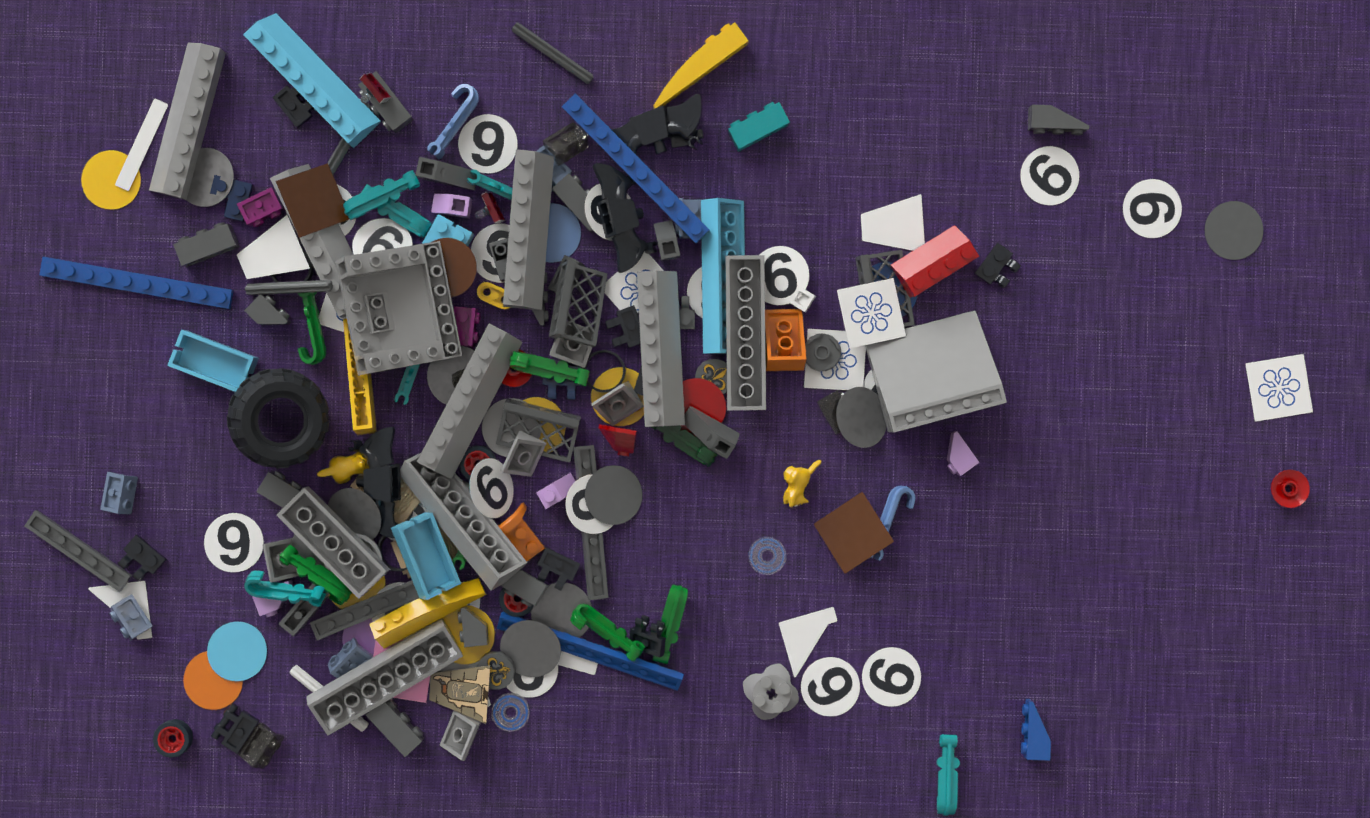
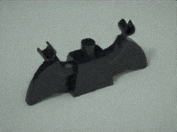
M695 94L681 105L673 107L660 106L631 117L627 124L611 130L635 154L642 146H654L656 155L667 152L664 141L671 139L673 134H680L686 140L688 139L689 146L697 150L694 146L695 142L698 141L701 145H703V142L692 135L700 123L702 97L700 94Z
M596 163L593 165V170L601 185L603 200L597 203L605 238L614 236L611 239L617 251V269L619 273H623L638 263L644 251L646 254L656 253L657 251L653 249V246H657L658 243L656 241L646 243L637 236L634 230L635 227L639 226V219L644 217L642 208H635L634 201L627 199L628 189L636 183L616 168Z
M387 427L372 434L364 444L360 440H350L353 442L354 447H348V450L360 452L361 455L366 457L369 468L364 469L363 476L356 478L357 487H364V493L373 499L379 509L381 527L378 533L395 539L391 527L396 526L394 519L396 502L394 501L401 500L400 463L392 464L394 463L392 444L395 428Z

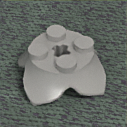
M782 664L770 665L763 673L751 674L743 681L744 693L752 702L753 712L760 719L775 718L779 713L791 710L799 701L798 691L791 684L789 672ZM772 688L776 695L769 698L766 692L767 690L771 691Z

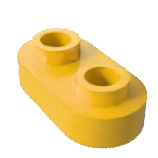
M489 282L481 283L478 286L477 295L481 300L503 310L509 309V307H503L501 299L504 297L503 288ZM490 289V295H484V290Z

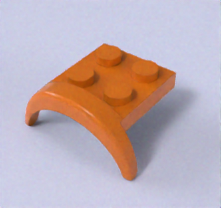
M523 502L498 527L523 558L528 561L544 550L545 547L522 518L527 509L526 504Z

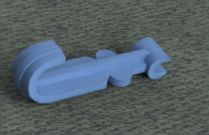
M461 84L451 93L455 99L464 92H468L469 96L437 140L428 145L427 150L431 155L434 154L437 159H441L444 156L445 148L479 102V94L473 86Z
M896 486L888 495L880 518L888 532L900 498L904 493L908 497L906 507L908 509H913L915 494L907 486ZM883 549L874 555V559L880 561L883 558Z

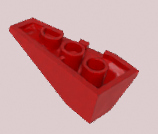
M599 424V430L613 450L618 451V455L629 457V453H634L637 436L636 430Z

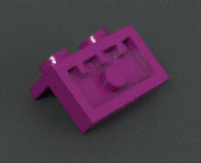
M272 187L237 203L246 224L254 227L264 224V220L271 217V219L281 216V212L285 210Z
M454 306L460 346L474 347V343L478 342V332L475 331L476 324L480 323V313H477V308Z

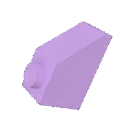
M957 431L952 432L947 455L949 463L947 467L953 475L961 476L977 465L979 461Z
M571 473L536 492L545 509L566 498L570 487L576 481Z
M292 580L284 582L286 584L293 585ZM253 597L259 616L266 615V617L278 614L277 610L282 608L285 602Z

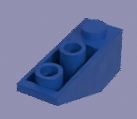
M1026 699L1025 704L1022 706L1025 723H1022L1021 727L1022 735H1024V742L1021 743V754L1027 760L1050 761L1051 740L1033 701Z

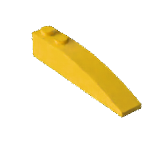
M735 22L732 25L726 24L720 29L721 33L717 36L711 35L705 40L706 44L696 51L668 82L653 105V109L665 106L748 45V39Z
M346 318L343 319L353 431L357 435L371 434L377 432L371 374L358 376Z
M477 578L463 582L447 591L442 590L441 594L428 600L419 598L369 625L375 640L385 649L486 595L480 579Z

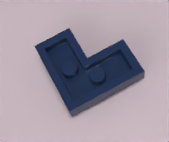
M214 175L210 194L216 195L217 191L223 192L226 190L227 184L225 181L220 180L221 176ZM233 179L232 188L225 197L228 198L224 217L244 222L237 203L250 198L253 184Z

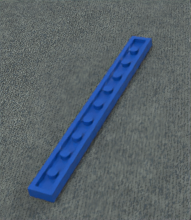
M576 93L562 106L574 121L695 244L710 231Z
M42 257L39 274L45 277L231 309L234 290L48 257Z
M502 612L497 629L506 631L514 623L524 621L525 619L513 617ZM551 629L556 634L560 642L561 651L677 691L680 687L684 674L676 670H671L640 658L631 661L621 651H615L603 645Z

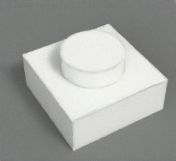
M798 286L789 303L807 312L816 296ZM801 291L803 294L797 300H795L797 295Z

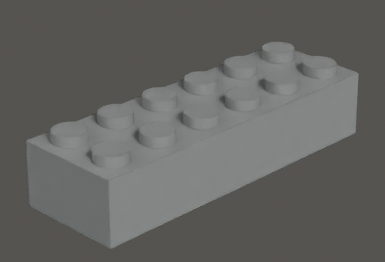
M304 487L277 514L287 527L358 599L363 597L390 570L310 487Z

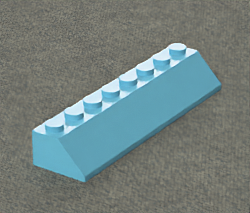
M276 13L257 21L243 34L353 148L381 122Z
M713 198L701 200V221L710 230L702 238L703 354H727L726 256L745 255L744 201Z

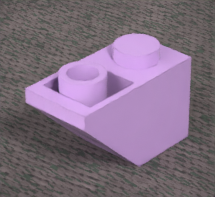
M434 194L431 213L470 219L472 199L453 194Z

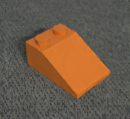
M801 309L765 310L766 371L804 370L806 349Z

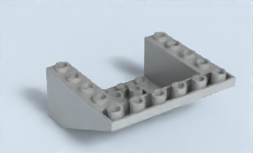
M440 241L349 255L336 261L358 376L462 356Z
M976 311L906 328L905 337L865 345L888 432L894 433L1007 403L1001 379Z

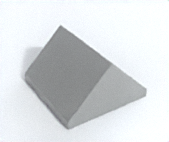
M568 324L565 334L572 336L576 332L572 325ZM576 324L579 330L585 328L584 326ZM587 328L581 333L586 340L591 341L592 334ZM557 338L554 340L549 355L585 368L592 347Z
M629 381L619 385L591 403L593 408L611 426L644 407Z
M519 431L501 472L531 477L547 443Z
M293 538L262 544L270 583L298 576L296 567L291 564L288 566L284 565L279 561L281 558L279 555L288 545H292Z
M453 711L440 746L460 760L465 761L481 722Z

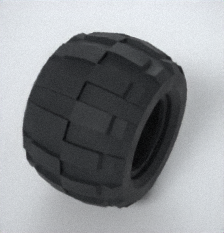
M280 368L259 371L240 384L228 404L227 427L232 441L245 457L264 467L288 468L308 460L315 451L319 450L329 429V408L320 388L303 374L290 369ZM276 398H287L299 405L304 415V424L299 435L285 443L270 441L262 434L258 425V417L262 407L267 402Z

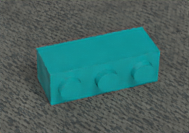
M771 102L763 107V111L759 113L754 111L747 115L748 119L742 122L737 120L730 124L728 133L738 152L789 126L790 121L780 102L776 104Z

